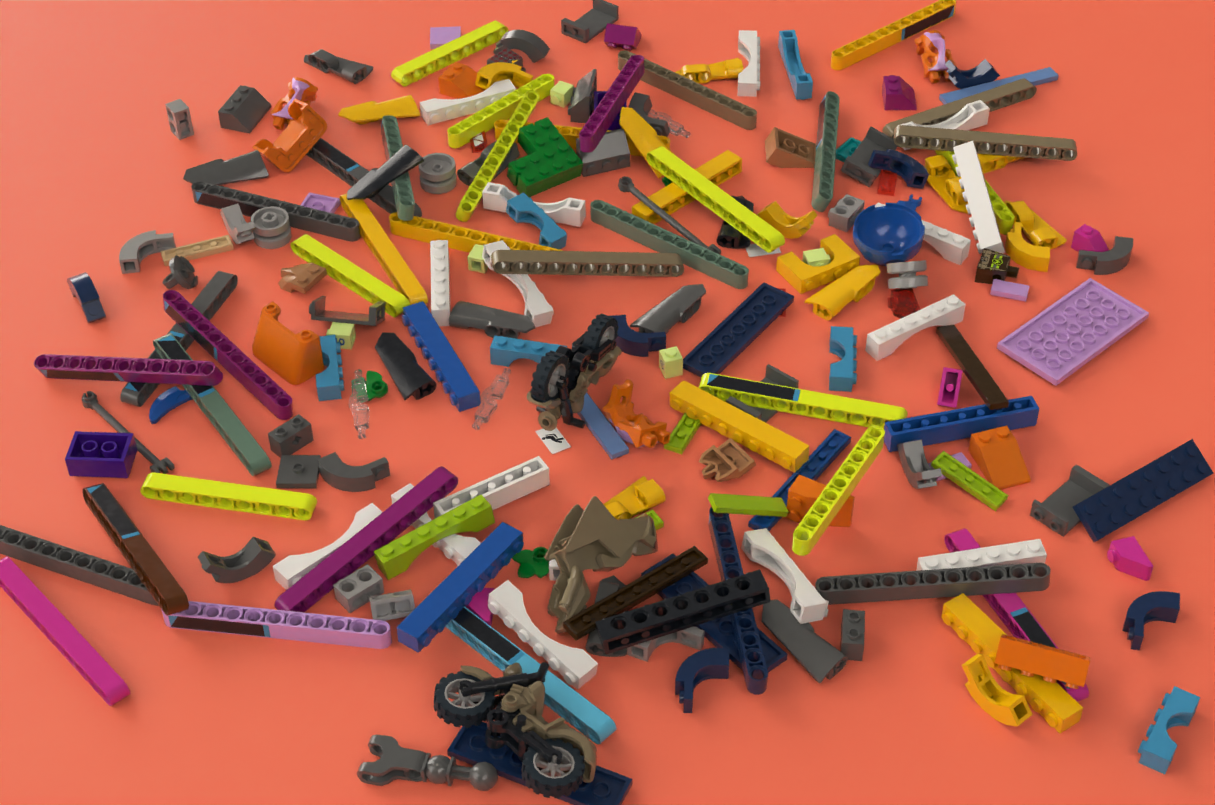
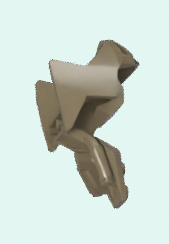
M596 496L591 498L585 510L578 504L573 506L563 520L544 557L547 561L555 559L561 572L552 587L547 608L551 616L558 618L555 630L557 634L566 632L563 628L564 621L587 608L585 604L591 594L582 571L593 569V571L609 572L622 567L632 555H648L658 551L657 534L652 517L643 513L638 518L617 520Z

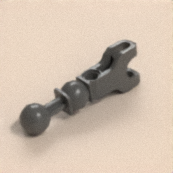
M373 735L368 742L370 752L381 758L375 762H363L357 771V776L362 782L377 786L389 784L396 779L415 782H427V779H429L430 782L435 784L447 782L448 786H452L454 779L470 781L472 786L479 791H488L495 786L498 780V772L491 763L479 762L473 765L472 768L458 766L453 756L451 760L444 755L431 757L430 753L402 748L398 745L396 739L385 735Z

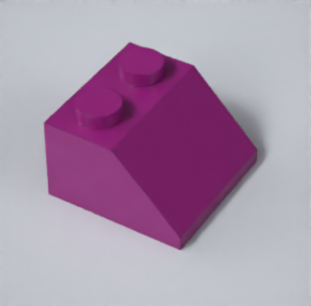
M607 23L604 42L610 48H617L619 46L623 47L622 49L632 50V48H637L642 34L637 27Z
M884 76L882 86L884 110H917L914 89L900 76Z

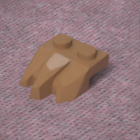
M314 263L282 268L281 277L283 278H281L278 284L281 289L290 293L297 290L305 294L327 275L326 268Z
M731 438L718 448L714 445L702 453L699 460L700 463L707 465L702 470L704 479L715 477L717 482L739 478L756 466L755 461Z

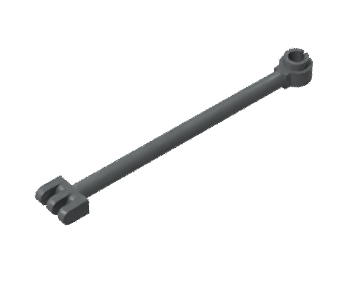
M624 176L622 179H619L618 187L620 191L631 192L689 241L721 254V250L714 244L709 247L635 188L631 178Z
M87 391V396L86 393L83 394L82 403L85 408L94 409L118 433H130L98 403L95 393ZM135 438L137 450L153 464L150 466L151 472L160 473L161 471L163 474L168 473L166 466L170 470L175 468L174 464L167 457L160 461Z

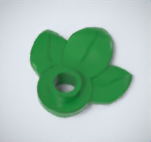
M374 371L367 372V381L352 384L355 392L358 393L356 400L361 402L370 401L375 397H383L388 392V386L382 381V376Z
M537 547L533 551L522 550L516 553L512 559L521 564L518 576L521 578H529L535 574L540 578L546 576L549 573V561L545 560L544 557L548 550L544 547Z

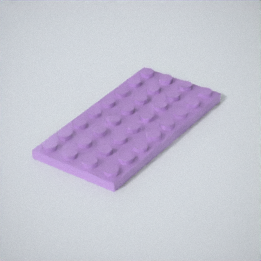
M1089 278L998 342L997 349L1057 386L1148 319L1149 312Z

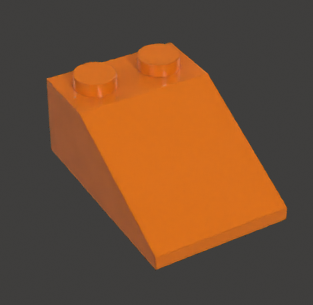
M454 62L438 77L439 93L455 99L471 97L485 91V89L475 85L477 72L459 62Z
M1008 426L971 434L968 451L988 482L1000 490L1031 482L1017 440Z
M798 475L788 489L787 509L789 512L786 518L800 523L827 485ZM850 495L829 526H851L854 496Z

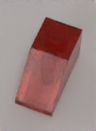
M913 288L891 290L887 303L894 316L901 319L920 310Z

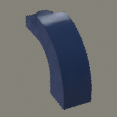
M986 59L975 68L966 71L958 69L950 60L945 63L948 68L949 79L959 89L992 82L1000 76Z
M887 149L886 151L873 150L868 162L871 168L888 170L898 174L904 179L908 187L923 189L929 176L927 170L917 160L892 149Z
M84 272L67 278L72 295L77 297L87 322L91 323L106 318L99 300L100 297L89 275Z
M626 315L610 316L618 321V337L615 341L617 342L616 346L622 352L633 356L648 357V352L666 349L665 332H636L627 325Z
M1167 591L1150 592L1132 602L1128 608L1122 630L1128 632L1127 640H1131V649L1140 650L1145 624L1152 621L1176 623L1180 610V593Z
M729 648L704 649L689 656L681 664L676 675L675 695H679V704H684L683 713H692L693 691L700 682L707 679L729 678Z

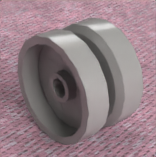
M433 153L423 157L424 162L418 165L421 188L432 194H442L451 191L457 184L454 158L444 153Z
M274 206L264 207L257 210L251 216V221L255 227L253 230L254 242L257 246L265 249H276L290 242L292 238L289 215L285 209Z
M926 260L886 264L887 273L899 274V277L888 279V289L900 288V290L914 289L918 286H928V276H916V272L927 270Z

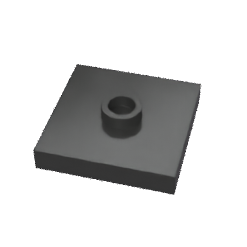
M281 455L276 481L277 488H317L319 477L317 459L321 458V455Z

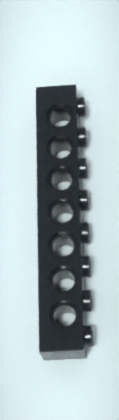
M756 570L596 621L597 633L605 654H609L770 602V592L761 571Z

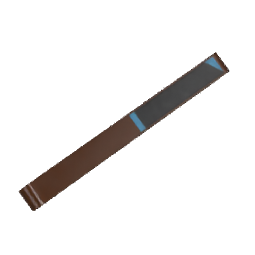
M101 483L83 488L85 503L165 615L168 616L188 610L189 602L187 595L106 485Z

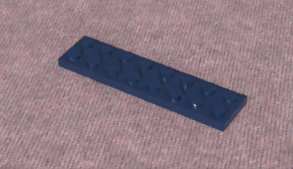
M767 283L761 284L683 359V369L699 377H702L705 373L720 374L794 302V296Z
M1193 439L1072 508L1093 542H1096L1212 475L1213 471Z
M674 554L669 555L641 573V577L676 556ZM692 572L657 594L665 600L703 588L708 584L695 572ZM730 615L694 626L704 630V636L717 648H729V659L743 671ZM758 629L767 669L770 672L786 661L788 654Z
M481 722L480 725H471L470 728L462 726L447 750L448 756H453L455 759L470 765H475L479 762L491 763L496 768L499 776L526 786V781L522 779V762L518 755L506 745L500 749H493L486 745L487 723ZM596 765L592 782L585 783L582 781V784H579V788L576 791H572L571 795H561V798L557 799L573 805H622L632 786V779Z

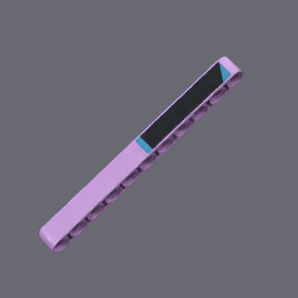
M188 601L189 609L168 616L162 611L165 625L170 628L374 649H385L392 643L390 625L383 620Z

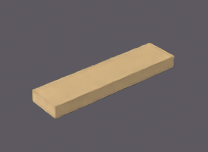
M225 235L160 252L164 265L169 266V261L175 256H182L190 261L234 250L230 236Z

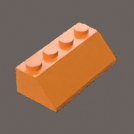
M1002 634L994 663L999 664L998 668L1012 671V668L1021 670L1020 674L1034 677V674L1043 676L1044 681L1056 683L1059 680L1066 682L1065 686L1079 689V686L1084 687L1090 657Z

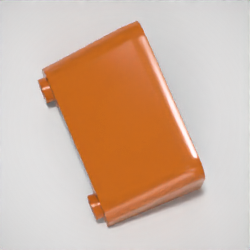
M294 99L288 107V114L294 120L272 144L267 139H260L252 147L255 151L258 150L262 157L283 172L293 170L323 136L328 127L326 121L307 103L298 99Z
M272 301L264 306L261 311L252 344L253 355L292 385L302 384L324 370L320 337L311 330H302L294 334L278 322L281 310Z

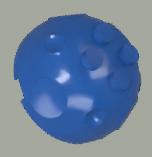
M886 203V206L876 208L875 205L864 209L856 217L853 227V240L863 257L871 263L887 266L886 264L906 262L912 259L919 252L925 235V225L921 221V216L912 208L898 203Z

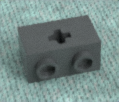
M299 414L268 433L271 451L280 458L281 455H291L314 441L311 423Z
M843 609L840 652L845 654L848 660L862 661L865 611Z

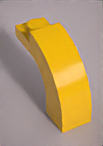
M505 62L491 63L485 65L477 72L475 85L486 90L494 82L510 79L514 86L520 88L531 82L533 75L521 71L522 67L516 64Z
M776 201L767 205L757 214V216L778 230L784 238L789 239L803 236L814 224L813 220L818 216L813 210L802 217H792L784 212Z
M1014 222V228L1010 229L1006 236L1005 250L1007 255L1024 268L1047 272L1050 261V247L1035 246L1026 242L1021 234L1022 223Z
M976 654L962 664V668L968 678V682L965 684L967 690L975 702L995 720L1006 725L1019 726L1033 715L1024 695L1011 694L999 686L993 678L983 654Z

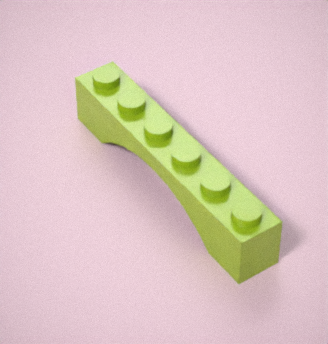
M479 495L374 551L378 568L390 580L406 571L420 553L438 540L460 532H479L494 524L492 506L482 495Z

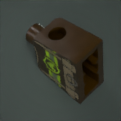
M984 248L977 266L975 282L993 284L994 279L1005 281L1007 276L1017 278L1019 268L1009 266L1010 256Z

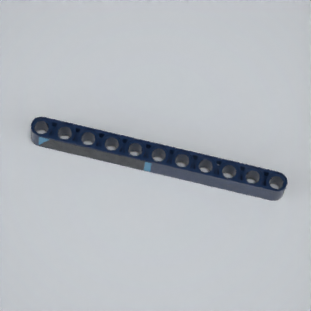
M711 507L708 526L721 581L744 575L729 514L714 513ZM750 608L731 614L730 619L747 689L750 693L759 695L763 694L767 689L768 669L753 609Z

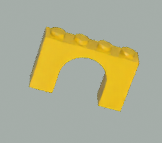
M836 234L821 239L820 248H824L826 254H829L831 263L825 266H811L804 263L791 251L777 257L776 271L794 289L803 294L837 280L859 266L860 256Z

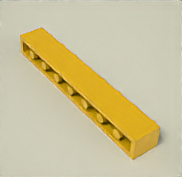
M727 150L695 170L716 186H719L742 172V158ZM673 182L648 196L651 201L669 215L696 200ZM642 201L632 206V214L652 224L662 220L658 214Z
M684 380L669 392L670 407L683 414L686 413L689 418L694 420H700V423L731 438L736 443L766 457L785 469L795 473L809 460L808 444Z
M964 593L943 604L941 618L944 623L949 625L961 639L967 642L975 653L983 654L987 665L993 668L1003 681L1014 688L1018 695H1024L1032 709L1038 712L1047 721L1049 726L1053 727L1060 734L1080 722L1083 707L1057 682L1044 681L1043 676L1034 674V677L1020 674L1021 670L1012 668V671L998 668L999 664L994 662L1002 634H1007Z

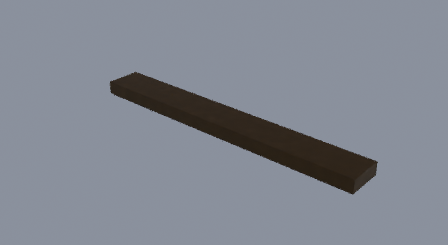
M956 326L937 327L936 333L989 410L1007 408L1009 406L1008 399Z
M693 546L564 621L563 628L577 641L597 629L596 621L628 611L706 565L708 558L697 547Z

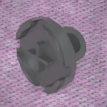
M175 256L169 261L171 273L163 280V284L168 289L178 283L186 289H192L198 284V276H195L193 273L195 272L194 267L186 258Z

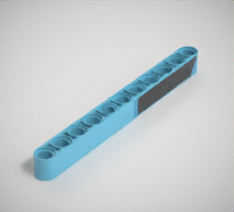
M465 606L459 611L457 617L451 619L445 626L503 672L509 665L516 662L521 665L522 673H535L540 667V663ZM549 670L547 671L545 682L543 683L545 686L544 704L563 717L596 744H601L616 731V724L607 714Z

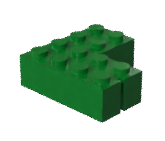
M548 117L536 121L535 125L531 123L519 128L518 143L528 155L509 163L507 177L514 186H517L520 194L524 192L528 197H531L581 176L583 162Z

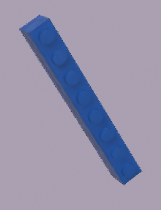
M422 301L403 307L404 315L401 316L404 326H408L410 336H414L416 346L421 348L424 359H428L429 367L432 371H435L438 382H442L445 394H449L451 404L456 406L459 412L480 406V391L425 303Z
M1032 396L1008 400L1009 406L1007 408L989 410L986 404L888 421L884 425V443L889 452L898 451L897 444L922 440L923 446L970 438L971 434L1008 426L1010 430L1035 426L1039 407Z
M502 522L397 626L398 641L418 653L424 647H427L432 639L444 630L450 620L455 619L459 611L471 602L472 597L477 592H481L485 585L496 577L502 567L508 565L511 558L522 550L524 546L523 532Z

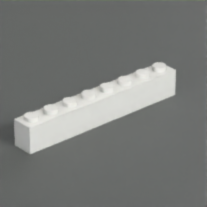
M973 141L953 147L955 153L952 155L955 165L958 164V167H955L958 177L961 176L962 178L959 179L961 189H965L962 192L965 202L968 201L966 209L968 215H972L969 220L972 228L975 227L973 235L975 240L979 241L976 244L978 252L980 254L984 248L1003 254L1005 249Z

